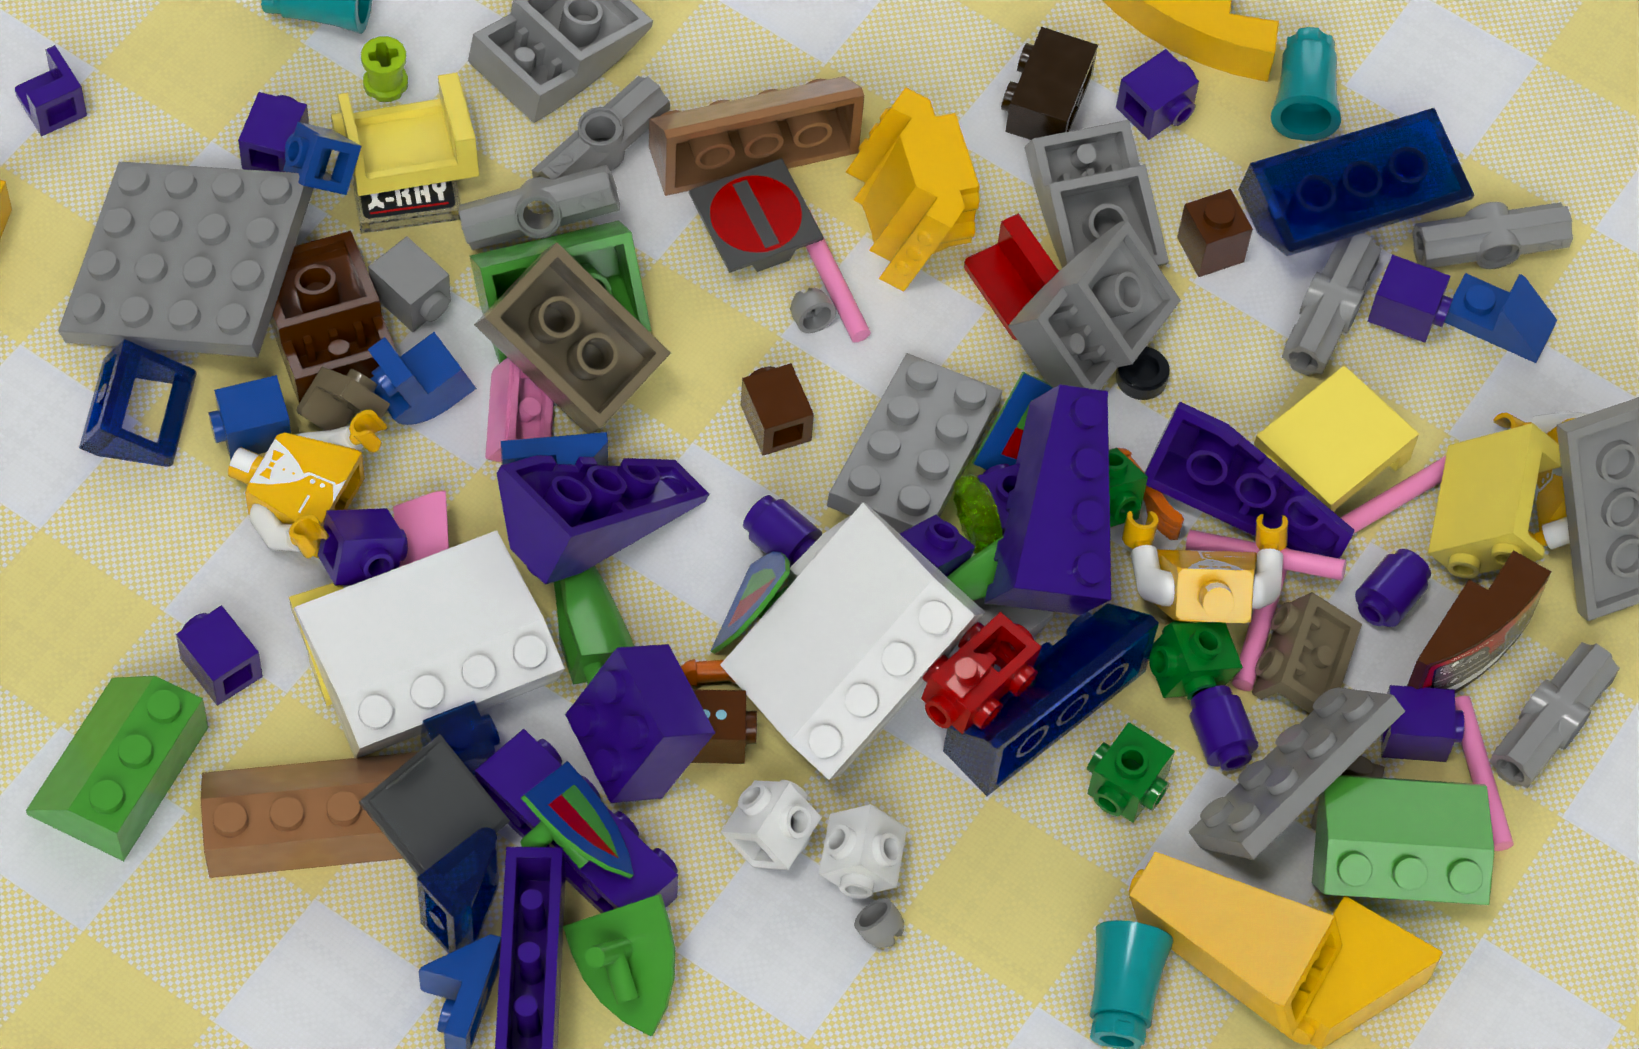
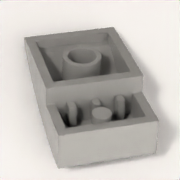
M513 0L509 15L473 34L468 62L535 123L567 103L607 72L651 29L653 20L631 0Z
M1129 120L1034 138L1024 147L1042 214L1062 268L1096 239L1119 222L1128 220L1158 266L1169 263L1146 164L1140 165Z
M1128 220L1119 222L1096 239L1063 267L1023 307L1008 327L1049 385L1056 387L1062 384L1101 390L1118 367L1134 363L1181 300Z

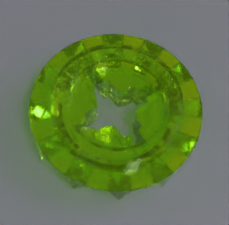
M969 474L956 480L953 498L957 508L956 516L961 524V532L965 534L968 541L976 546L974 550L976 554L1002 537L998 510L990 490L984 482H979L975 475Z

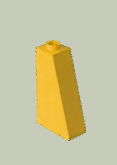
M1156 851L1146 868L1138 870L1130 884L1129 898L1132 902L1137 922L1157 927L1170 934L1174 940L1171 947L1172 951L1280 1032L1293 1036L1343 947L1334 915Z

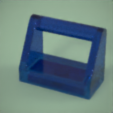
M124 339L103 359L79 448L100 457L165 467L172 466L197 372L191 367ZM135 378L172 384L157 443L122 428Z
M484 827L477 830L417 877L420 922L448 954L478 940L498 890L497 834L493 829Z

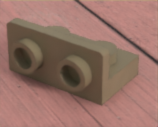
M1313 592L1292 602L1284 603L1278 608L1272 618L1271 629L1273 633L1267 650L1261 655L1256 664L1255 673L1258 676L1252 694L1262 700L1279 693L1311 713L1314 710L1313 704L1319 696L1330 689L1341 688L1362 623Z

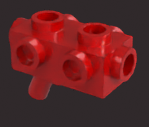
M999 612L985 626L980 622L974 624L958 644L960 649L950 658L945 654L942 655L923 676V680L927 684L921 699L926 703L925 710L927 715L939 727L949 728L952 725L961 734L973 724L981 730L984 729L1002 709L1003 704L999 700L1008 691L1018 697L1030 686L1037 676L1038 671L1033 666L1042 646L1034 641L1033 636L1025 627L1013 623L1002 612ZM994 665L999 666L1001 670L999 672L996 671Z

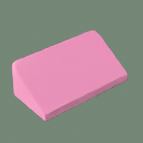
M508 357L497 365L491 374L485 457L496 462H501V441L552 437L554 402Z
M446 491L432 492L393 506L394 520L399 528L404 530L408 542L407 556L404 561H400L399 567L449 549Z

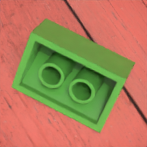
M619 220L470 256L483 315L544 250L557 242L648 331H651L632 232ZM493 344L500 364L507 356Z
M157 676L112 678L26 809L27 815L124 862L208 729L203 698Z
M1340 775L1319 795L1311 883L1323 894L1479 905L1490 904L1494 842L1488 790L1485 784Z

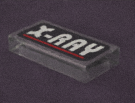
M457 180L358 196L355 182L353 181L361 233L461 220L458 212L461 202Z

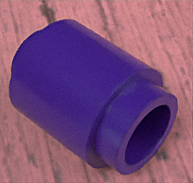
M771 495L764 496L757 501L743 521V528L749 532V540L765 554H769L772 551L782 552L788 558L790 567L822 535V531L787 501L784 499L776 500Z
M1399 549L1395 554L1386 555L1355 592V599L1361 616L1375 626H1397L1428 589V580L1431 577V570L1428 564L1418 554L1408 549Z
M1225 685L1211 687L1196 694L1190 701L1192 711L1189 718L1207 764L1229 771L1249 763L1252 759L1251 754L1258 748V741L1240 697L1233 695L1230 687Z

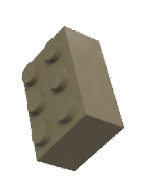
M557 242L544 250L474 324L587 434L601 429L671 354Z

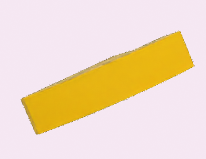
M1102 0L1118 16L1139 32L1173 52L1202 65L1233 75L1268 82L1275 56L1279 21L1230 14L1232 0Z

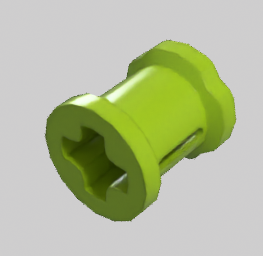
M379 36L369 40L361 50V63L367 71L363 75V88L368 96L375 98L379 102L395 101L408 88V75L404 69L406 50L401 42L389 36Z

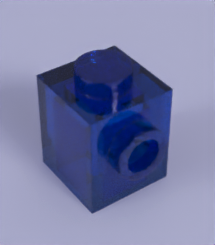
M474 700L422 720L420 740L423 747L440 734L473 776L475 775V769L495 753L494 746L500 744V738L491 716L488 713L481 716Z

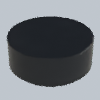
M1145 347L1133 364L1117 368V384L1121 391L1131 398L1138 400L1153 399L1160 395L1167 385L1170 371L1168 361L1159 351Z

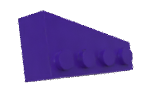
M1059 384L1029 404L1016 461L1019 471L1015 488L1009 491L1005 511L1009 512L1004 537L998 540L994 561L998 563L993 583L988 585L984 603L1082 615L1111 600L1108 391Z

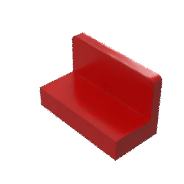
M1019 213L1001 221L997 244L966 258L964 261L965 271L1014 340H1017L1008 325L1038 291L1059 272Z

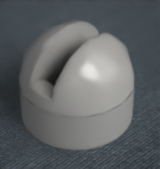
M808 288V291L805 293L797 292L791 302L790 310L792 317L799 329L804 333H815L823 330L833 321L836 315V309L829 297L817 288Z
M881 898L868 904L858 914L854 923L855 929L863 939L877 948L893 946L895 944L893 936H902L904 932V920L901 913L891 900L887 898Z

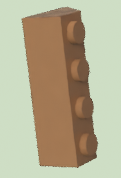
M845 76L828 80L815 79L801 86L782 90L769 89L755 96L732 101L718 100L709 106L686 111L673 110L661 116L649 118V150L664 195L686 192L781 158L787 169L859 153L858 148L860 145L865 96L862 87Z
M418 752L203 772L201 780V814L204 854L209 878L404 859L359 804V801Z

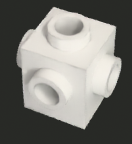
M754 780L752 785L739 797L738 806L721 830V833L752 867L789 870L796 857L809 844L810 835L822 817L807 802L808 795L797 784L788 780H780V782Z
M871 804L830 814L819 875L839 886V890L843 894L853 898H868L872 896V893L897 888L907 827Z

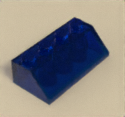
M1435 108L1252 162L1238 189L1257 233L1286 256L1472 200L1474 197L1472 188Z
M1110 603L1104 605L1093 615L1090 612L1080 615L1071 623L1066 631V636L1054 645L1050 642L1041 645L1042 648L1033 666L1038 671V674L1030 686L1018 697L1008 691L999 700L1003 704L1002 709L984 729L981 730L973 724L961 734L952 725L947 728L943 752L987 797L1145 673L1159 622L1150 614Z

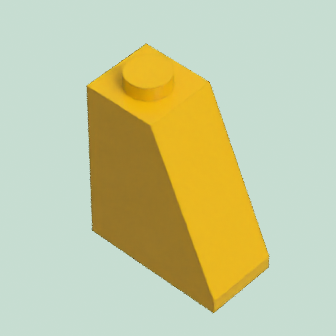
M1344 896L1333 913L1336 917L1343 947L1293 1036L1285 1035L1299 1044H1311L1318 1049L1325 1048L1428 983L1443 952L1351 898Z

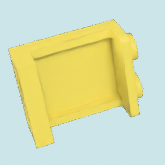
M458 72L438 75L440 99L353 113L348 92L337 94L340 113L331 114L332 129L362 146L353 173L358 196L479 176L476 137Z
M1344 365L1257 434L1254 446L1335 512L1340 505L1388 466L1396 472L1406 464L1412 456L1419 433Z
M1531 423L1448 445L1428 554L1445 566L1451 574L1461 578H1474L1481 573L1502 569L1513 550L1532 561L1543 559L1545 548L1529 535L1528 529L1538 473L1561 467L1559 444L1535 424Z

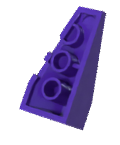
M1178 403L1144 474L1148 476L1146 486L1253 536H1256V520L1260 514H1264L1263 525L1270 529L1280 527L1282 525V515H1284L1288 519L1287 548L1341 558L1354 533V529L1229 424L1185 403Z
M536 455L501 465L497 472L510 549L521 559L528 570L545 585L588 570L706 502L710 495L676 460L623 458L620 466L598 465L594 457H579L575 465L556 464L553 456Z

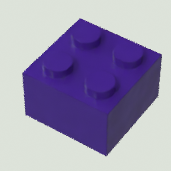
M669 644L617 647L565 714L610 803L663 798L715 734Z

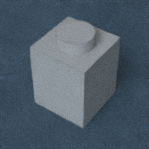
M407 236L368 266L369 276L380 303L412 332L426 321L433 322L446 311L451 302L449 274Z

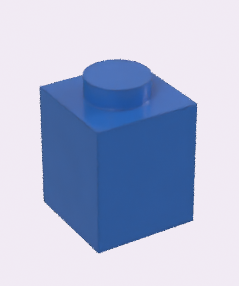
M277 375L214 390L217 410L208 412L215 442H226L230 460L240 447L257 454L265 453L269 450L278 434L284 432L291 434L290 419Z

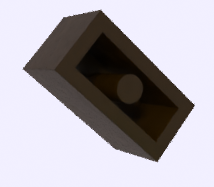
M1041 27L1034 45L1026 43L1023 47L1017 66V72L1022 73L1019 82L1010 81L1005 91L1001 110L1008 112L1005 132L1029 140L1069 132L1093 75L1098 45Z

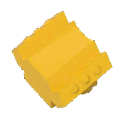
M907 87L904 88L890 108H886L882 113L880 123H876L869 132L870 138L864 139L858 148V155L846 170L847 174L865 182L854 198V201L862 205L872 233L874 244L869 251L890 261L879 279L903 292L932 254L948 247L971 243L972 238L975 236V214L980 203V186L956 113L935 116L930 99Z

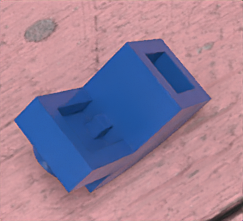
M435 332L402 356H399L385 337L368 349L379 364V367L372 371L374 376L370 378L378 385L374 393L390 403L387 411L399 424L413 425L435 418L477 389Z

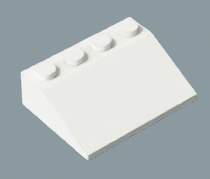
M863 502L720 665L742 690H746V695L788 743L830 780L842 775L925 682L923 676L942 655L948 656L959 644L966 632L986 612L871 507Z
M497 530L294 607L354 758L369 755L556 682L565 669L544 617Z

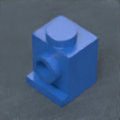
M297 122L295 132L289 136L285 144L286 162L283 171L299 173L298 183L303 186L347 195L362 146L332 129ZM335 150L339 151L333 174L331 175L326 172L331 152Z

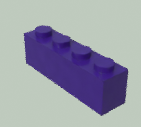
M522 729L475 769V778L510 820L507 824L523 838L541 820L521 797L562 766V759L557 750L545 739L536 741L525 729ZM582 776L584 780L589 784V786L593 789V791L597 794V796L601 799L600 794L595 788V786L586 777ZM607 808L618 826L628 849L634 873L633 877L627 878L605 870L591 861L579 869L563 851L566 880L600 913L658 894L662 895L666 908L677 898L678 869L675 863L663 850L659 848L650 849L639 838V832L634 823L620 811L612 813ZM553 840L547 847L560 846Z
M506 847L495 1049H558L566 882L564 854L561 847Z

